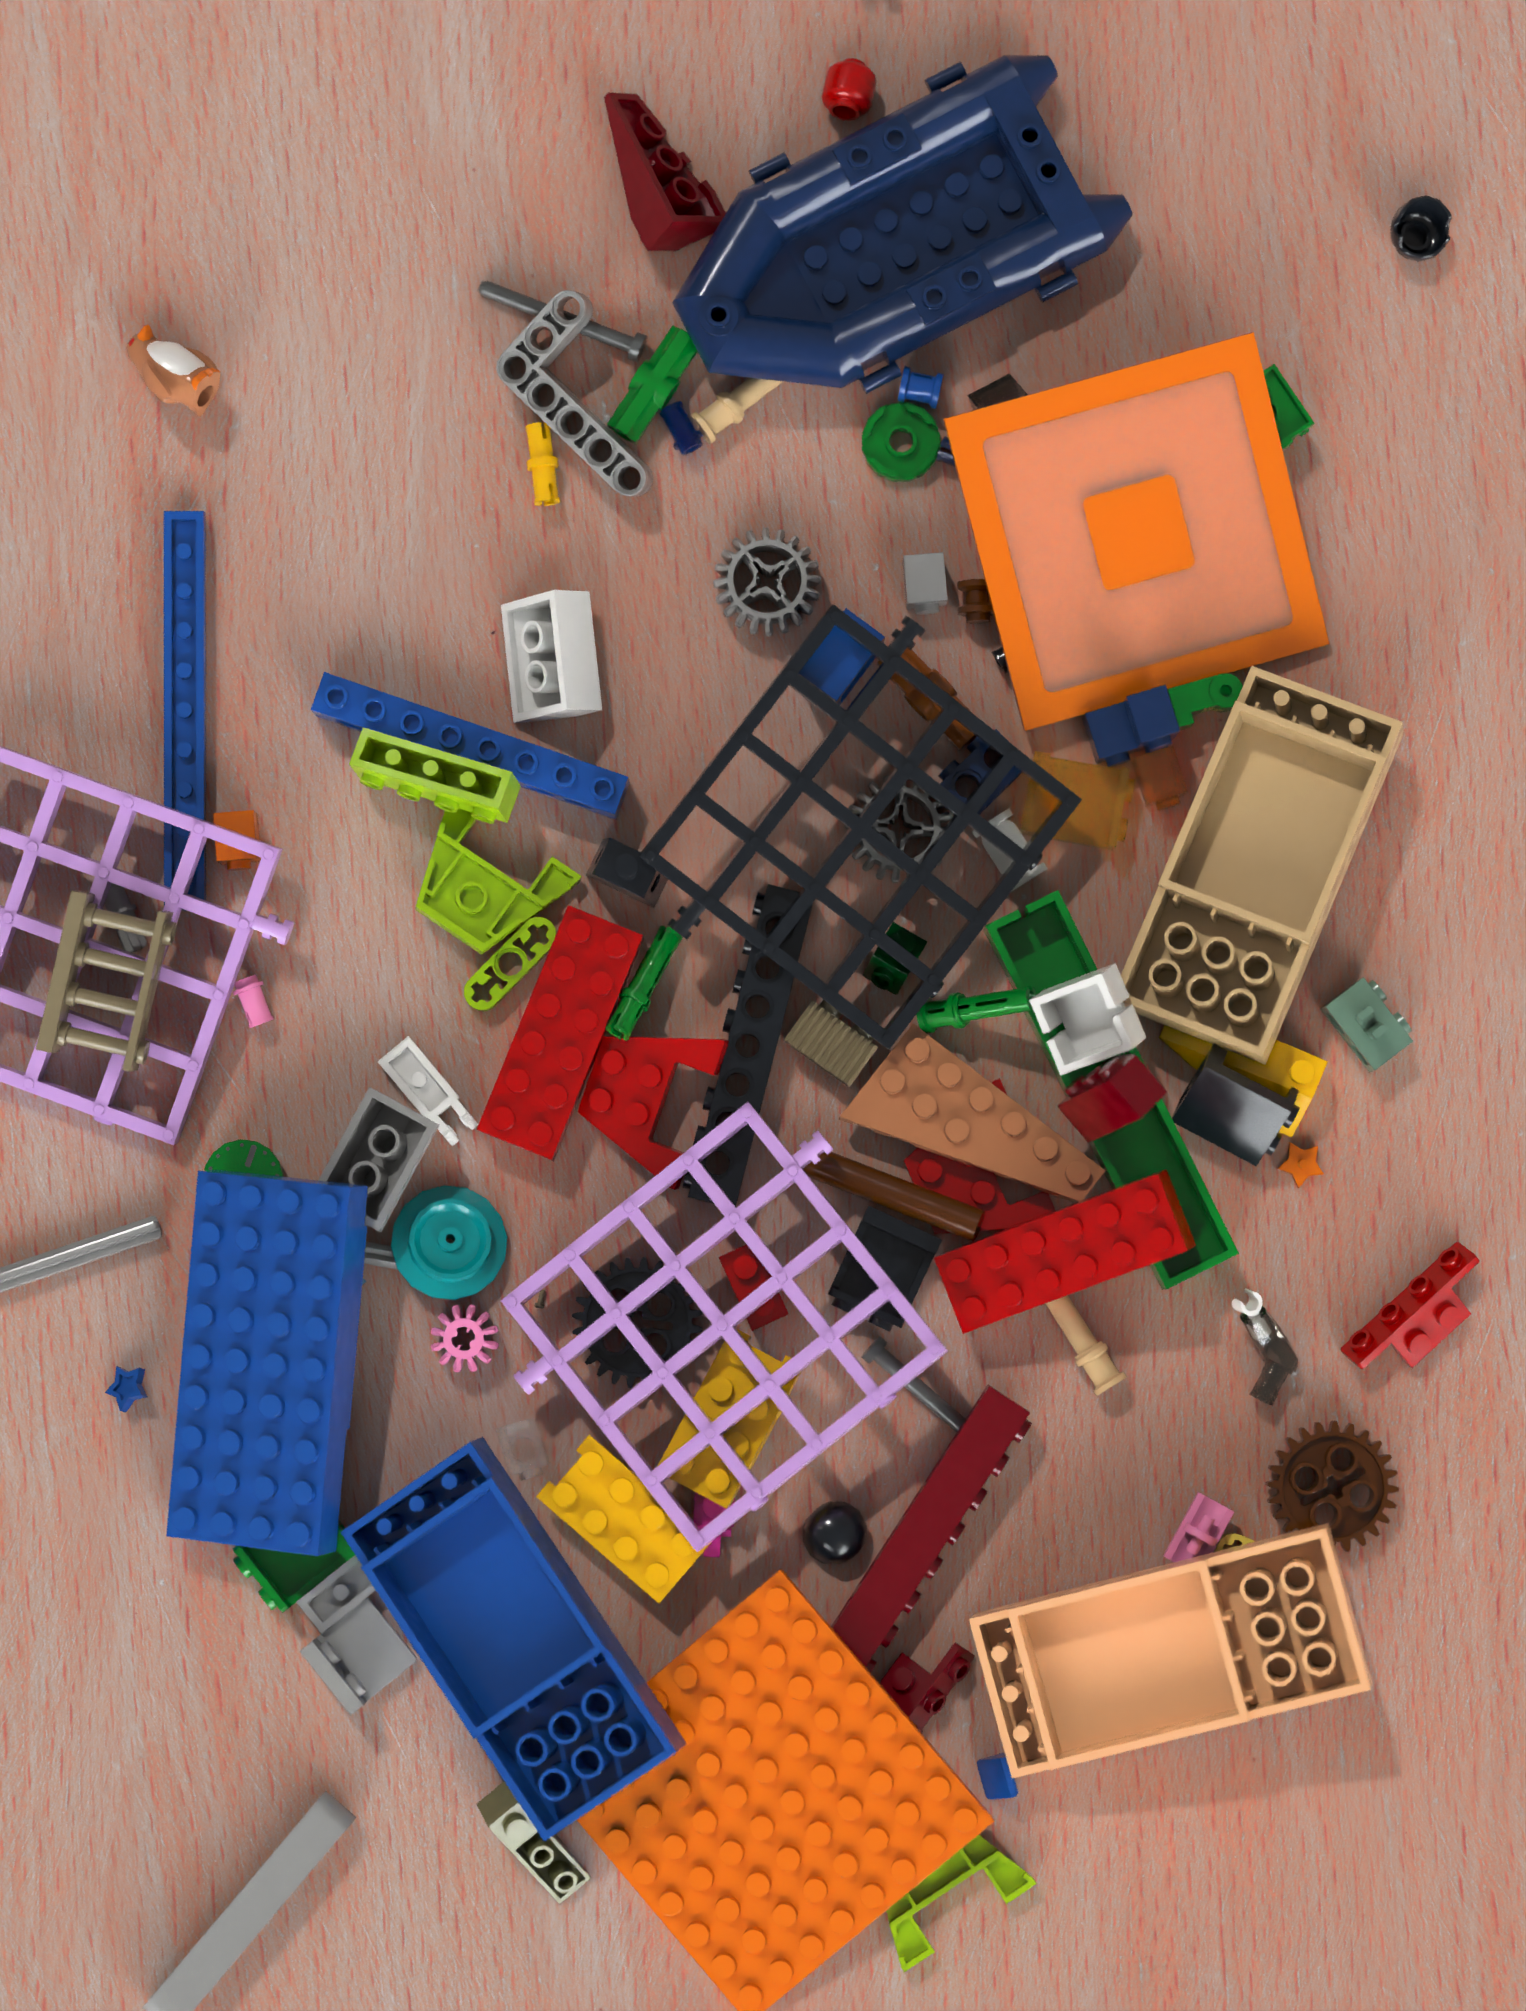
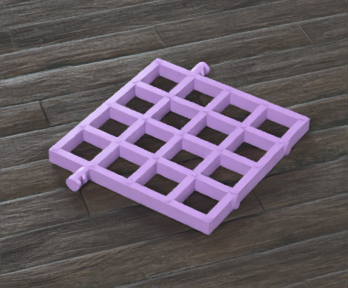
M0 746V762L49 780L30 836L0 825V842L24 851L5 906L0 905V974L16 928L60 943L62 927L22 913L41 858L94 876L95 878L89 893L95 894L93 903L98 904L99 909H103L109 889L113 883L165 902L163 911L173 912V922L177 923L181 910L184 909L236 928L217 984L163 965L169 947L166 945L158 980L211 999L192 1054L145 1038V1040L150 1041L149 1057L186 1070L167 1124L112 1105L125 1071L122 1070L125 1056L112 1053L96 1098L44 1080L43 1076L51 1053L35 1050L37 1042L26 1073L0 1064V1082L94 1116L93 1119L106 1125L114 1123L175 1145L179 1142L254 929L263 932L262 937L268 940L272 936L277 937V943L282 945L287 944L291 935L294 922L285 919L281 923L276 915L270 914L269 917L260 915L283 849ZM66 787L120 806L100 862L47 843ZM137 812L190 831L171 888L117 868ZM207 838L261 857L242 913L187 894ZM96 924L92 928H87L84 943H88L89 948L147 961L148 953L146 958L92 939ZM79 966V968H78V973H77V977H76V982H77V980H78L80 971H81V969H82V967H80V966ZM139 976L131 998L132 1000L138 1001L143 977ZM0 984V1002L43 1017L46 1005L45 1000ZM69 1010L67 1022L71 1023V1027L125 1040L130 1038L134 1020L133 1016L125 1015L121 1028L72 1010Z
M749 1102L745 1103L501 1300L543 1355L537 1362L531 1360L527 1363L528 1369L522 1372L519 1370L513 1375L518 1384L527 1394H530L535 1390L534 1385L537 1382L543 1384L547 1381L546 1375L554 1369L696 1552L701 1551L750 1510L755 1512L768 1502V1496L878 1407L883 1409L897 1398L896 1393L948 1352L803 1170L809 1163L813 1162L815 1165L821 1160L819 1155L824 1151L826 1154H829L834 1150L817 1130L812 1134L814 1139L809 1143L804 1140L799 1145L801 1149L792 1156ZM749 1124L784 1170L736 1208L701 1164V1161ZM687 1172H690L725 1217L677 1255L641 1209ZM793 1183H796L831 1229L783 1267L747 1220ZM630 1219L665 1265L618 1303L583 1256ZM736 1230L772 1277L724 1315L688 1268ZM843 1242L879 1289L833 1326H830L794 1280L839 1243ZM571 1267L606 1313L559 1350L524 1304ZM676 1278L712 1325L665 1362L629 1315ZM783 1290L819 1337L771 1374L735 1327ZM890 1301L927 1348L882 1385L878 1386L841 1339ZM617 1326L653 1372L608 1409H605L570 1363ZM723 1337L759 1382V1385L712 1422L677 1378L676 1374ZM830 1349L867 1397L819 1434L782 1387ZM664 1385L700 1433L653 1470L617 1422ZM770 1397L807 1445L759 1482L723 1434ZM711 1445L747 1493L700 1530L663 1482Z

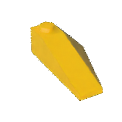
M1166 1025L1163 1026L1159 1036L1166 1045L1196 1070L1213 1045ZM1278 1040L1274 1043L1266 1065L1227 1050L1228 1052L1223 1062V1065L1283 1097L1286 1096L1291 1087L1299 1090L1294 1103L1300 1107L1299 1112L1289 1129L1282 1126L1279 1130V1133L1291 1138L1315 1094L1328 1061Z

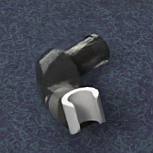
M1245 1289L1244 1291L1249 1297L1247 1305L1245 1306L1242 1301L1234 1298L1232 1300V1307L1241 1312L1240 1319L1261 1356L1264 1357L1263 1361L1265 1362L1262 1372L1249 1395L1273 1406L1287 1375H1292L1293 1372L1296 1373L1298 1358L1280 1326L1262 1306L1261 1296L1257 1292Z

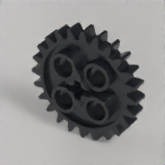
M646 1257L642 1258L639 1268H634L631 1259L626 1258L624 1270H619L617 1265L611 1262V1275L607 1277L598 1270L595 1273L610 1292L617 1288H622L630 1294L663 1267V1262L659 1261L654 1269L651 1270L648 1269ZM674 1280L658 1292L666 1294L671 1300V1309L668 1314L661 1317L653 1315L648 1308L649 1300L636 1310L642 1312V1318L645 1320L664 1321L673 1324L672 1330L647 1327L640 1330L645 1337L652 1333H658L665 1338L667 1348L663 1355H661L665 1362L692 1341L690 1338L691 1333L703 1331L702 1327L692 1324V1319L702 1315V1311L690 1309L689 1305L694 1300L690 1295L685 1296L683 1293L684 1287L681 1284L677 1285ZM585 1285L584 1287L590 1293L589 1298H576V1301L585 1308L584 1312L572 1314L573 1318L583 1321L582 1327L572 1331L574 1335H579L606 1313ZM635 1311L629 1315L630 1318L634 1317ZM604 1336L588 1348L591 1354L585 1361L586 1365L598 1360L601 1365L597 1375L600 1377L608 1370L612 1371V1384H616L623 1375L627 1376L628 1388H632L636 1377H641L643 1381L653 1372L628 1340L624 1349L619 1352L609 1351L605 1347Z

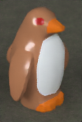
M149 325L143 326L138 334L132 336L126 348L130 360L135 364L145 385L156 394L160 401L169 404L181 402L188 406L193 413L201 417L218 391L220 371L212 360L200 351L183 347L179 343L160 341L155 338Z

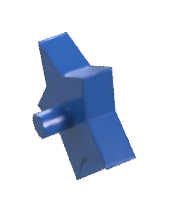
M116 1366L115 1382L105 1393L116 1397L120 1411L126 1413L135 1400L147 1397L142 1386L145 1369L137 1368L128 1372Z

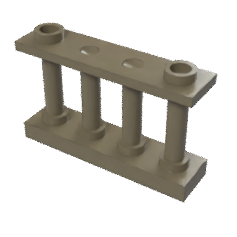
M80 890L71 891L35 1050L55 1053L60 1052L61 1046L71 1043L125 1056L122 1070L136 1071L139 1064L144 1065L148 1057L150 1041L145 1040L165 948L166 945L171 946L174 941L177 923L172 921L173 912L158 911L156 922L99 909L98 904L93 903L95 894ZM96 924L152 937L147 961L89 948V944L84 943L87 928H92ZM85 964L143 977L138 1001L80 988V983L76 982L79 966L84 967ZM76 1003L133 1016L134 1020L129 1040L71 1027V1023L67 1022L70 1006L75 1007Z

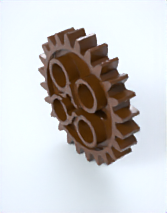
M1331 1420L1328 1431L1324 1430L1320 1422H1314V1434L1312 1435L1305 1428H1299L1301 1438L1299 1442L1290 1437L1285 1438L1290 1448L1288 1453L1280 1450L1275 1451V1454L1282 1460L1281 1465L1268 1466L1269 1470L1278 1474L1276 1480L1266 1482V1486L1277 1489V1494L1269 1497L1267 1502L1280 1504L1281 1507L1273 1514V1517L1275 1519L1285 1517L1288 1519L1282 1529L1285 1533L1295 1528L1299 1531L1319 1526L1315 1521L1314 1511L1318 1505L1329 1503L1334 1511V1517L1329 1526L1335 1546L1336 1542H1340L1344 1551L1348 1552L1351 1548L1350 1539L1353 1538L1361 1546H1365L1366 1541L1363 1533L1368 1531L1375 1536H1379V1531L1374 1524L1377 1520L1389 1524L1390 1520L1382 1512L1384 1508H1396L1397 1506L1394 1502L1387 1499L1389 1493L1399 1491L1398 1487L1388 1484V1479L1397 1475V1471L1385 1469L1384 1467L1392 1458L1391 1455L1384 1454L1378 1456L1377 1451L1380 1449L1382 1442L1377 1440L1368 1445L1366 1442L1369 1437V1431L1363 1430L1355 1437L1354 1424L1348 1423L1343 1432H1340L1337 1421ZM1342 1447L1349 1452L1350 1463L1345 1469L1339 1471L1334 1469L1330 1460L1333 1451ZM1302 1467H1310L1315 1475L1314 1483L1307 1489H1300L1295 1483V1474ZM1358 1468L1364 1469L1363 1475L1337 1487V1496L1324 1493L1304 1506L1300 1504L1302 1498L1328 1486L1326 1481L1328 1477L1334 1480H1341ZM1357 1484L1366 1485L1370 1493L1368 1501L1362 1506H1355L1350 1500V1491Z

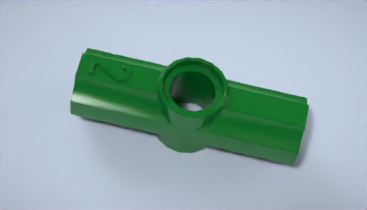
M672 325L650 360L646 359L638 368L628 386L629 392L618 405L613 416L610 417L607 427L626 441L637 444L659 410L662 411L668 405L680 385V377L698 353L686 331Z

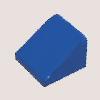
M1004 1752L977 1761V1768L987 1799L1013 1798L1019 1794L1015 1779L1011 1777Z

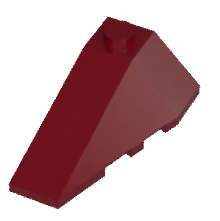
M607 93L604 101L630 217L647 251H677L714 234L726 214L715 190L707 180L701 183L687 167L691 160L684 152L678 154L664 138L666 136V129L638 94Z

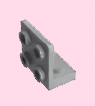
M370 1598L364 1599L300 1651L350 1715L361 1708L369 1699L417 1660L415 1654Z

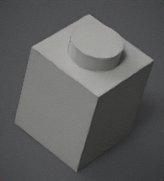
M944 552L904 555L902 565L906 609H915L916 614L919 615L940 612L939 607L946 606L948 600Z

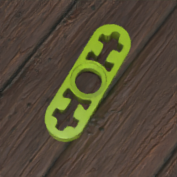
M533 917L527 920L467 981L464 987V997L467 1003L478 1011L493 1009L549 953L557 933L553 923L544 917ZM533 926L538 929L546 926L549 929L546 933L549 941L545 945L540 942L535 943L529 950L536 954V956L529 961L525 952L519 947L514 946V944L521 939L525 946L532 938L529 930ZM506 953H516L522 959V968L515 975H505L499 968V961ZM492 967L495 974L508 984L501 989L499 984L496 983L489 991L492 999L489 1002L481 999L476 1003L472 999L476 995L473 987L477 983L485 986L492 979L491 976L485 974Z

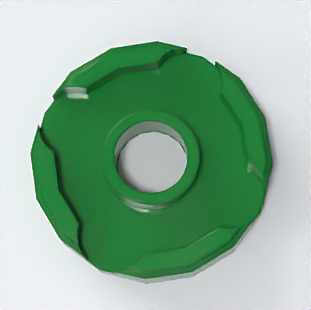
M910 402L892 403L878 408L868 418L862 432V452L868 466L878 476L892 482H909L922 477L935 464L938 451L940 450V433L935 419L924 408ZM897 432L907 433L912 439L911 448L905 452L895 451L889 442L891 436Z

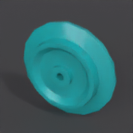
M443 1185L422 1191L404 1205L393 1225L391 1250L397 1270L411 1287L431 1298L457 1300L477 1294L494 1281L505 1261L508 1237L500 1214L486 1198L468 1188ZM450 1238V1239H452L454 1242H453V1243H448V1242L446 1241V1239Z

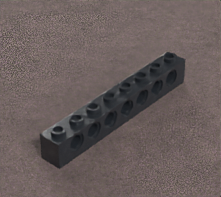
M770 884L767 885L766 893L758 892L752 915L759 917L756 930L766 937V925L773 919H780L800 892ZM813 903L779 946L797 962L799 961ZM746 939L742 954L749 955L746 971L738 969L732 993L740 994L736 1010L728 1008L722 1030L723 1032L730 1033L728 1038L729 1044L719 1070L716 1088L710 1086L707 1088L702 1108L703 1110L710 1111L706 1127L698 1125L693 1145L716 1128V1120L723 1113L733 1114L745 1103L749 1102L757 1113L760 1114L794 976L779 965V972L774 978H761L756 972V964L759 960L769 957ZM760 996L767 1000L769 1011L764 1017L753 1018L747 1013L746 1003L752 997ZM744 1035H751L759 1042V1050L752 1057H743L736 1050V1042ZM734 1074H742L749 1081V1089L742 1096H733L726 1089L727 1079ZM749 1124L713 1151L722 1152L728 1156L730 1161L728 1170L720 1175L709 1172L735 1206L738 1201L755 1134ZM706 1157L701 1161V1164L708 1171V1169L706 1168ZM687 1172L682 1188L690 1189L688 1198L714 1204L690 1172Z

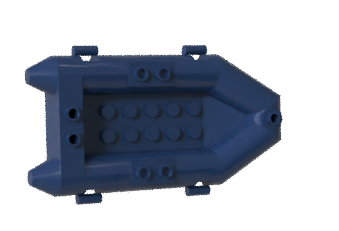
M1004 55L969 74L966 73L962 63L958 62L925 79V84L930 94L791 165L786 154L783 152L750 169L749 174L754 184L738 192L672 302L708 372L843 388L859 380L867 394L902 376L895 360L1032 289H1035L1040 300L1045 302L1078 285V280L1071 269L1106 252L1132 217V210L1122 194H1082L1036 106L1058 77L1051 58L1048 55ZM961 79V83L944 92L941 91L942 88ZM783 170L786 171V173L778 176L777 178L767 183L764 182V180L772 177L773 175ZM1058 270L1064 272L1063 275L1041 285L1042 278ZM885 360L888 363L887 366L867 376L864 375V370Z

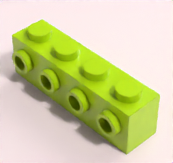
M364 727L349 763L360 778V783L369 788L382 790L383 786L396 789L398 795L408 800L419 801L421 797L433 800L434 805L442 810L456 813L458 808L472 812L471 816L488 824H494L495 819L508 823L521 785L511 771Z

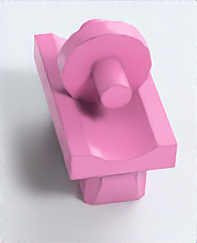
M1197 1492L1163 1556L1173 1562L1213 1553L1234 1511Z

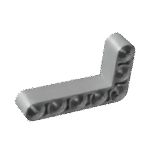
M571 290L560 291L501 354L497 361V374L528 407L616 492L625 496H642L650 490L653 484V474L649 466L548 369L551 363L589 323L593 315L592 302L587 296ZM575 298L579 302L580 312L576 318L568 320L563 312L564 305L568 300ZM549 328L553 334V342L550 347L542 350L537 344V335L542 329ZM521 357L526 363V372L520 379H515L511 375L510 366L513 360ZM545 385H550L554 390L555 398L552 404L544 407L539 402V391ZM578 412L583 418V428L580 432L573 435L567 428V419L572 413ZM602 440H607L612 447V454L605 462L598 460L595 454L596 446ZM631 467L636 468L641 476L638 487L633 490L626 487L623 479L625 472Z

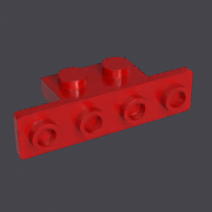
M1455 1242L1450 1248L1444 1250L1438 1259L1422 1274L1415 1277L1397 1297L1384 1305L1371 1321L1361 1330L1355 1332L1349 1341L1341 1347V1352L1357 1367L1364 1369L1391 1345L1406 1364L1411 1368L1415 1367L1471 1315L1470 1311L1451 1288L1479 1263L1477 1256L1461 1243Z

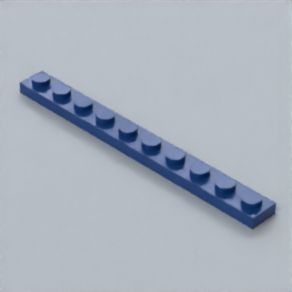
M164 511V806L206 821V513L204 511ZM164 822V885L171 888L190 831ZM206 843L187 893L206 900Z

